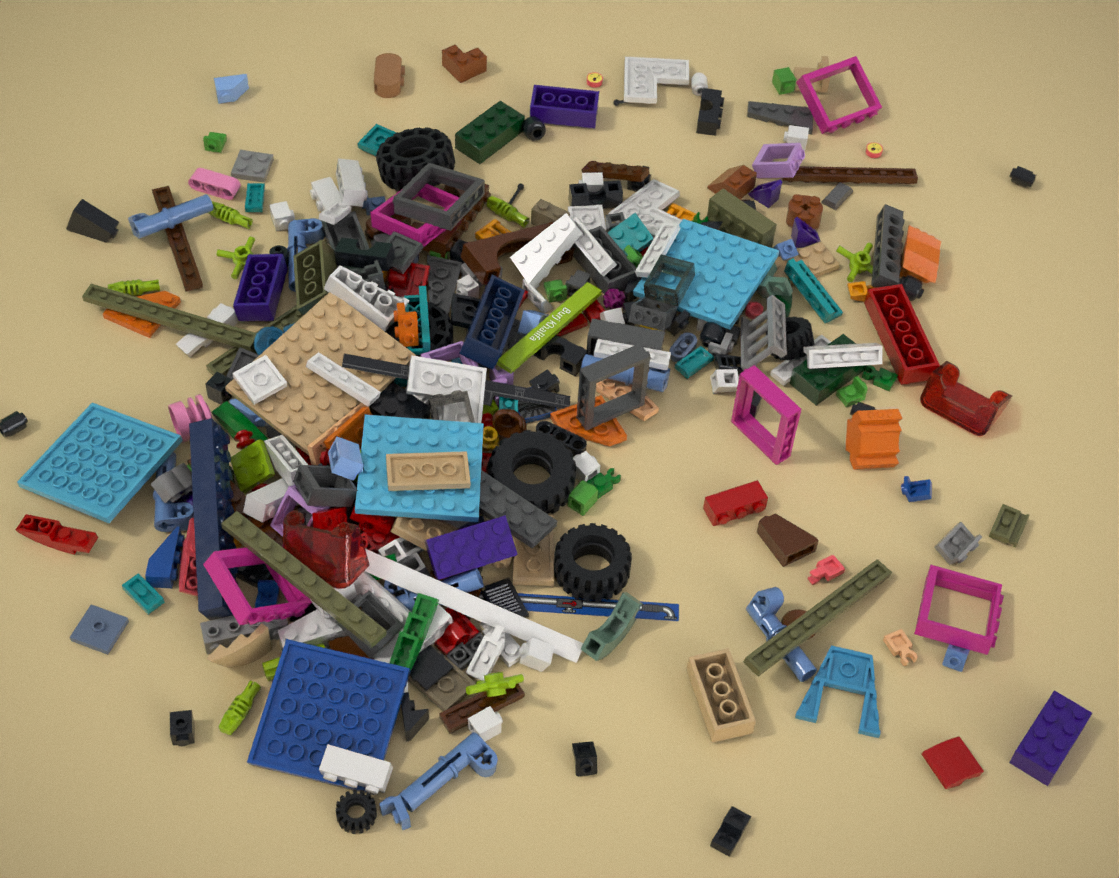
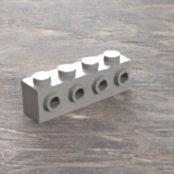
M233 615L202 622L200 625L207 655L211 654L220 644L228 648L240 634L248 638L261 623L268 627L270 640H279L278 630L288 625L287 618L283 620L275 619L270 622H257L253 625H239Z

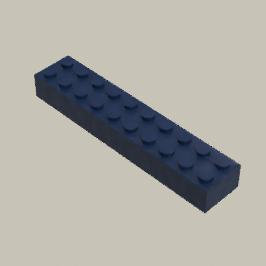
M211 418L189 423L198 610L207 619L215 620L233 616V613L203 564L214 551L237 548L234 543V537L222 528V522L234 514V508L231 503L233 490L230 487L232 473L229 469L231 455L228 451L230 437ZM238 567L228 568L234 580L236 581V573H238Z

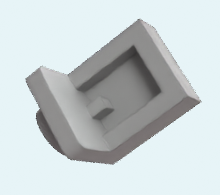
M726 332L721 345L710 342L708 352L714 356V359L715 355L732 353L735 342H732L733 334Z

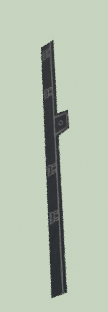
M345 353L343 355L342 367L408 379L409 365ZM486 380L483 404L491 406L493 397L499 396L564 409L570 406L571 396Z

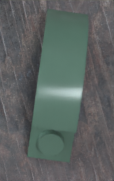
M775 262L756 290L760 296L766 299L771 295L790 296L793 292L788 278L773 277L778 270Z
M627 592L622 593L609 618L601 627L589 632L581 650L596 661L609 655L632 628L636 621L635 616L642 602Z

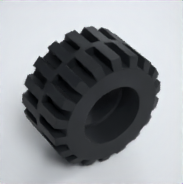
M785 317L787 355L782 358L773 353L770 355L780 360H793L806 356L804 347L815 345L811 323L802 317Z

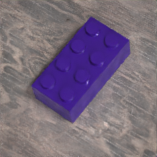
M534 85L530 104V117H538L543 123L595 128L599 105V91Z
M249 254L247 256L233 304L238 321H274L288 271L283 254Z
M506 515L424 540L436 580L518 555Z
M1054 690L1017 747L1009 763L1048 786L1086 726L1092 712Z

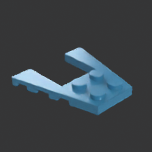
M831 645L802 704L796 712L795 718L816 723L823 686L864 695L858 734L879 738V713L874 683L873 655Z

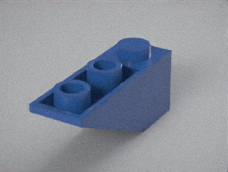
M179 526L172 531L148 559L145 578L153 588L173 589L174 581L178 579L177 564H180V548L185 540V536L181 534Z

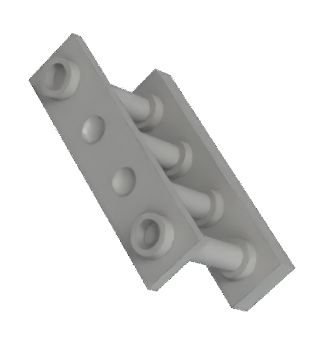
M773 295L767 298V310L752 321H749L744 316L741 317V368L743 371L753 365L757 367L759 362L772 353L780 358L787 355L785 304ZM767 319V323L756 330V326ZM768 331V335L756 342L758 337ZM768 344L765 350L756 355V351Z

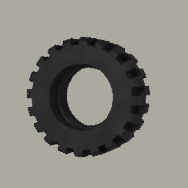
M590 523L587 526L581 524L576 529L575 527L569 529L568 534L564 533L560 537V541L557 542L555 548L554 576L557 578L558 585L560 587L563 586V591L567 594L571 593L572 597L576 599L582 598L586 602H589V600L600 602L603 598L606 600L613 598V594L618 595L628 583L632 561L631 548L629 543L625 542L624 536L618 535V531L613 528L608 529L607 525L601 524V526H597L596 523ZM584 555H598L606 559L610 565L601 570H588L579 566L575 560Z

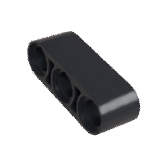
M541 421L536 425V432L538 430L548 435L550 433L556 436L557 440H562L566 444V449L571 450L573 457L586 451L587 442L583 437L548 421Z

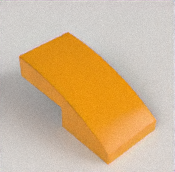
M865 281L847 283L850 298L856 301L865 302L868 289L874 288L871 285H866Z

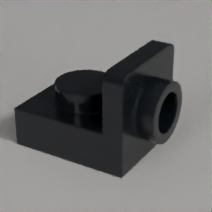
M594 742L572 743L576 776L596 775L598 773L597 754Z

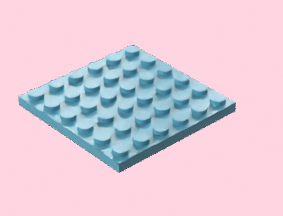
M683 219L679 224L680 231L654 277H642L633 290V294L639 298L646 296L677 304V311L679 312L686 310L690 313V316L716 323L721 327L731 330L779 256V250Z
M91 403L17 483L20 488L110 523L181 444L183 439L181 435Z
M365 415L361 458L364 466L362 472L358 475L355 514L478 522L484 423ZM467 452L470 488L388 491L386 454Z

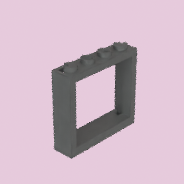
M428 163L394 196V213L451 231L485 195V180ZM430 180L465 191L447 211L411 200Z
M640 343L580 369L576 418L586 431L645 404L651 356L649 351L646 352ZM634 367L632 391L594 407L596 383Z

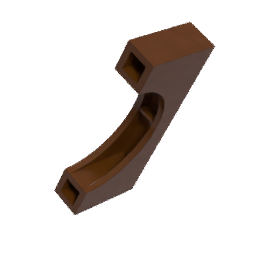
M485 184V195L451 231L445 230L425 245L422 251L428 253L433 251L441 254L440 257L445 258L446 253L450 252L454 244L461 239L462 234L467 232L470 223L475 221L478 212L482 211L484 204L491 196L489 185ZM444 185L445 192L459 198L465 192L464 190ZM414 221L411 227L419 229L425 223Z
M553 222L464 243L461 258L482 285L487 284L492 275L499 278L501 266L498 263V259L500 257L519 251L552 225ZM573 245L568 251H565L560 257L561 260L556 265L571 262L575 250Z

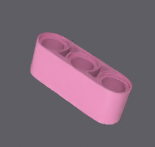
M197 168L188 180V184L192 189L226 200H232L241 187V183L236 178L204 168Z

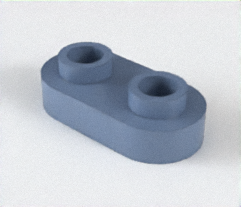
M689 332L681 334L670 347V359L674 362H679L693 352L697 346V337Z

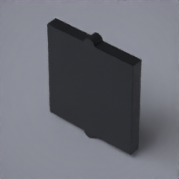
M429 645L418 654L409 676L413 682H417L427 691L453 669V666L444 658L443 654H439Z

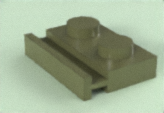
M1002 504L989 537L1005 544H1013V547L1016 548L1029 514L1024 515L1021 511Z

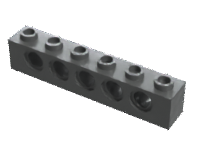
M887 204L878 213L876 221L871 286L874 288L898 285L901 281L899 274L902 268L900 261L902 259L901 249L903 247L902 237L904 231L902 228L905 222L903 219L904 211Z

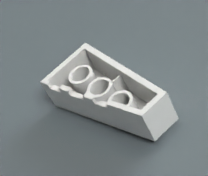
M339 266L329 276L324 286L327 292L344 300L383 331H386L394 323L393 311L397 310V303L404 302L406 308L410 301L406 298L401 299L395 296V293L390 290L385 291L377 287L378 284L372 281L367 282L363 280L362 276L342 266Z

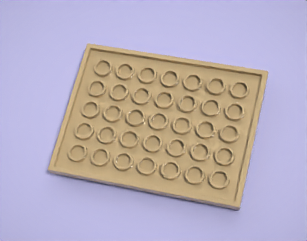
M330 292L255 359L257 360L266 355L286 380L287 387L254 405L235 379L225 386L227 392L307 455H309L307 446L361 403L307 368L306 364L310 358L319 352L342 367L344 353L403 365H410L411 356H416L344 300ZM344 368L380 392L397 378Z

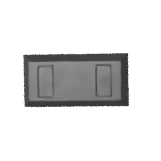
M839 182L821 203L837 210L853 192V189Z

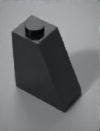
M81 199L71 214L66 230L107 243L110 238L114 239L117 235L119 221Z

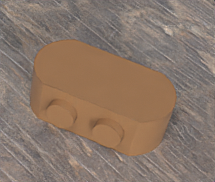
M384 53L376 57L374 71V92L376 95L382 98H393L401 93V86H404V76L402 75H405V66L402 65V58L393 53Z

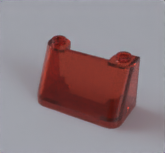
M949 361L944 362L931 373L920 397L922 406L976 436L985 435L1007 407L1012 395L1005 391L997 390L988 399L957 382L960 377L959 368Z
M291 510L283 521L282 547L331 587L343 589L352 585L370 565L359 526L343 522L338 524L333 531L302 525L305 521L304 515Z

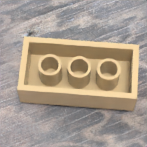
M729 648L689 657L686 670L711 742L753 734L756 720Z

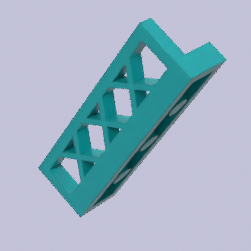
M794 258L787 261L784 272L821 320L826 324L840 317L843 314L842 310L802 260L796 262Z
M419 286V295L404 296V298L410 300L409 302L419 301L415 308L409 304L405 308V312H409V310L410 312H417V316L420 317L417 320L418 330L421 331L418 334V339L422 348L411 349V346L407 347L415 355H421L430 351L426 286Z

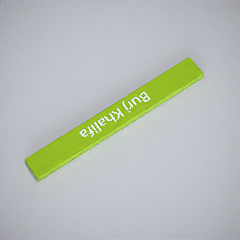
M587 282L502 355L497 365L512 374L600 297L602 290Z

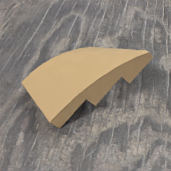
M261 623L248 638L240 634L228 648L220 644L207 657V660L227 668L244 666L259 660L272 650L268 627Z

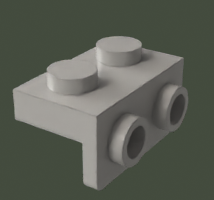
M959 522L934 548L949 565L956 562L960 564L968 557L966 554L969 551L971 552L979 546L978 541L982 536L980 534L973 536L965 525Z

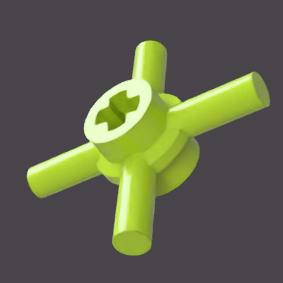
M250 236L245 246L237 247L234 252L217 250L216 255L218 257L233 259L234 264H236L231 274L233 279H238L241 270H244L247 256L253 254L251 249L255 242L254 237Z
M867 243L863 251L854 254L840 245L837 248L836 252L850 260L849 267L851 272L847 277V281L853 282L857 274L865 271L872 274L873 266L870 265L871 257L869 255L873 248L872 243Z
M503 672L484 675V680H477L475 685L467 686L465 690L468 695L486 691L487 697L506 694L505 688H514L516 684L522 683L524 677L522 674L504 678Z

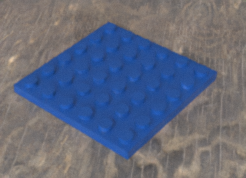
M286 639L247 763L342 788L357 789L359 792L363 790L365 793L374 795L365 790L366 787L358 785L357 788L345 785V781L336 779V782L323 778L324 775L321 774L319 768L327 745L385 760L410 674V668Z

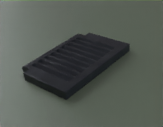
M509 577L486 585L485 590L481 591L485 601L524 618L529 617V613Z

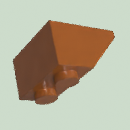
M745 165L733 167L726 170L709 184L707 189L715 194L721 189H725L738 199H742L755 188L757 173Z

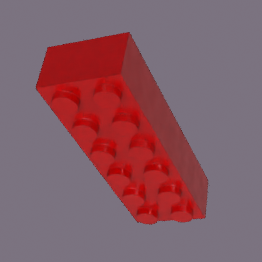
M902 284L868 289L864 302L892 367L898 375L897 378L900 384L936 379L940 364Z

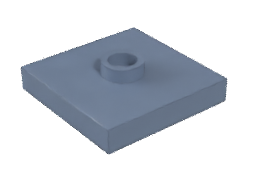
M91 604L71 634L70 640L108 655L129 620L127 617Z

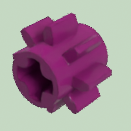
M612 288L606 291L603 296L605 299L603 303L610 310L622 308L626 297L623 291L619 292L618 289Z

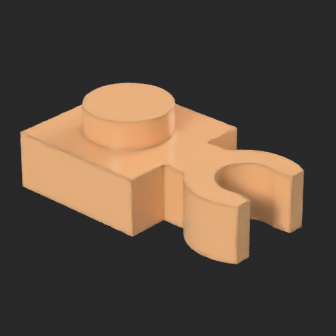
M902 629L884 636V643L893 656L900 655V662L903 666H907L909 662L906 657L911 658L913 662L917 661V654L910 650L913 644Z

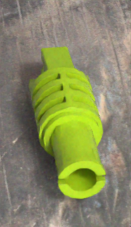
M490 196L487 199V207L495 212V214L509 222H516L523 228L528 225L529 217L518 212L516 207L494 196Z
M211 201L213 211L208 213L215 218L231 225L238 224L246 229H249L252 225V218L241 215L234 208Z
M137 279L108 284V289L131 296H140L144 294L143 292L160 291L158 279L151 281Z
M249 681L242 694L235 697L219 725L220 732L232 735L243 722L252 708L254 697L261 689L257 682L253 684V681Z

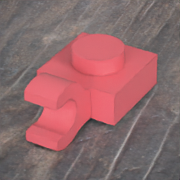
M831 555L817 562V568L810 571L812 576L808 577V580L812 585L818 583L823 577L829 581L844 574L845 568L834 555Z

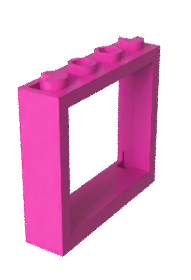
M857 56L802 75L796 82L822 134L826 132L833 133L840 127L844 129L853 122L856 124L860 123L866 117L870 119L878 115L877 112L882 108ZM851 70L869 107L830 122L812 83Z
M426 184L411 200L421 197L444 207V211H447L459 197ZM394 196L370 212L373 228L389 235L395 231L422 243L423 247L446 230L428 223L416 229L391 218L390 216L395 214Z
M755 365L744 369L739 375L731 422L775 465H778L791 456L801 408ZM754 390L781 415L776 438L750 414Z
M248 548L214 551L203 564L239 625H253L257 622H270L275 619L283 620L292 616L300 617L306 613L305 610L312 603L306 595ZM265 564L288 603L251 608L228 568Z
M930 565L914 634L988 655L990 648L995 647L997 636L994 633L997 634L1000 624L996 620L1000 618L1002 607H999V605H1002L1004 595H1001L1002 584ZM934 586L990 600L985 636L928 620Z

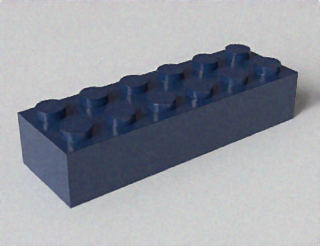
M492 275L483 291L459 354L493 370L503 352L525 290Z

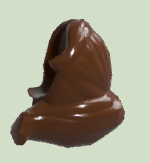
M500 409L493 416V426L500 437L509 438L513 433H522L527 430L525 419L515 410Z

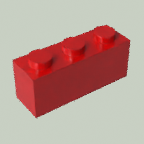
M756 480L705 497L703 509L713 526L724 525L731 520L742 519L746 515L762 512L766 509L768 496L759 481Z

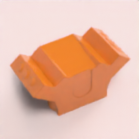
M908 225L900 264L902 268L899 276L906 277L911 275L924 283H936L941 241L932 235H928L926 232L920 231L918 228Z
M899 409L857 411L852 415L851 419L847 420L845 450L850 453V462L853 470L892 468L899 464L896 455L900 452L899 435L902 430L898 422L903 419Z

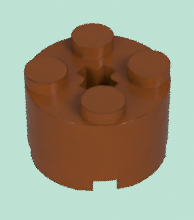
M795 194L788 204L786 217L788 227L790 225L793 228L794 218L798 217L814 230H817L820 227L823 212L820 198L817 196Z

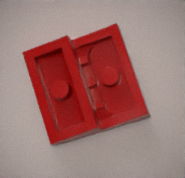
M960 736L941 742L921 753L945 789L959 786L964 780L978 777L984 772Z

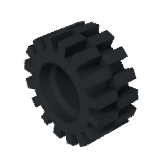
M357 789L353 790V794H350L349 791L345 792L346 797L341 795L340 801L336 803V817L341 829L344 827L347 833L351 830L352 834H356V830H359L361 834L364 828L368 831L370 824L373 826L377 817L374 798H371L369 793L365 795L363 790H360V794L357 793ZM358 805L365 809V813L359 818H352L348 815V810L352 806Z

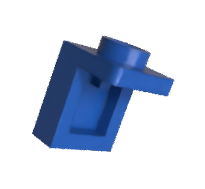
M904 476V483L901 484L902 494L906 495L908 502L932 499V482L930 479L911 482L909 476Z
M259 580L255 608L278 604L279 586L276 581Z

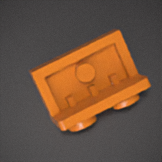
M404 302L397 303V310L393 311L394 322H398V326L395 327V338H399V343L405 347L418 346L417 312H405Z

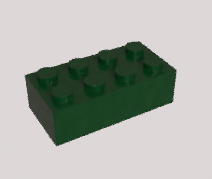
M498 101L455 133V149L481 164L523 132L522 124L525 116L504 102Z
M842 334L828 345L856 343L845 334ZM805 360L792 370L789 384L817 406L854 379V377L865 371L867 365L809 369L807 368V360Z

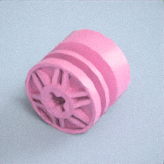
M201 394L195 395L196 405L191 397L187 399V408H185L182 401L168 405L176 433L181 435L182 443L190 440L189 423L212 418L211 411Z

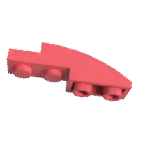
M191 518L189 520L187 536L182 546L179 592L198 596L194 518Z

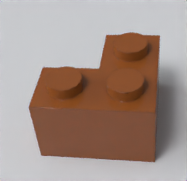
M456 45L442 50V66L459 83H462L487 71V56L478 47L464 53Z

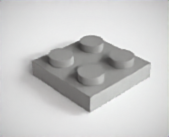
M240 150L231 171V177L265 183L274 160L273 154Z

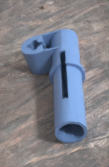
M205 194L169 209L162 208L161 212L150 216L145 213L132 215L128 218L133 235L140 239L166 228L173 229L174 225L213 211V204L210 197Z
M319 219L293 220L288 224L289 289L296 292L293 256L297 254V247L299 253L307 248L306 244L317 243L325 237L323 225Z
M586 354L583 358L581 368L588 366L592 363H595L597 361H600L603 358H598ZM634 367L608 379L624 382L626 386H629L633 382ZM650 368L646 388L663 392L667 388L671 369Z
M174 452L157 469L156 478L176 467V454ZM154 490L155 529L161 532H172L179 526L181 531L188 530L189 520L194 518L193 506L186 502L172 503L169 501L164 503Z
M478 568L441 580V582L450 586L459 584V587L456 588L466 593L484 587ZM385 580L384 588L392 595L399 591H405V594L395 598L412 612L418 594L400 586L394 589L393 585L395 584Z
M777 587L758 591L746 607L748 614L766 636V642L787 627L775 615L784 602L783 593ZM800 646L783 658L800 682L808 680L817 671Z
M473 732L448 754L440 756L436 764L399 795L405 807L410 812H413L452 778L456 779L458 773L468 764L481 777L492 776L497 767V755L478 734ZM481 753H484L483 758L480 756L478 759L475 760V758H477Z

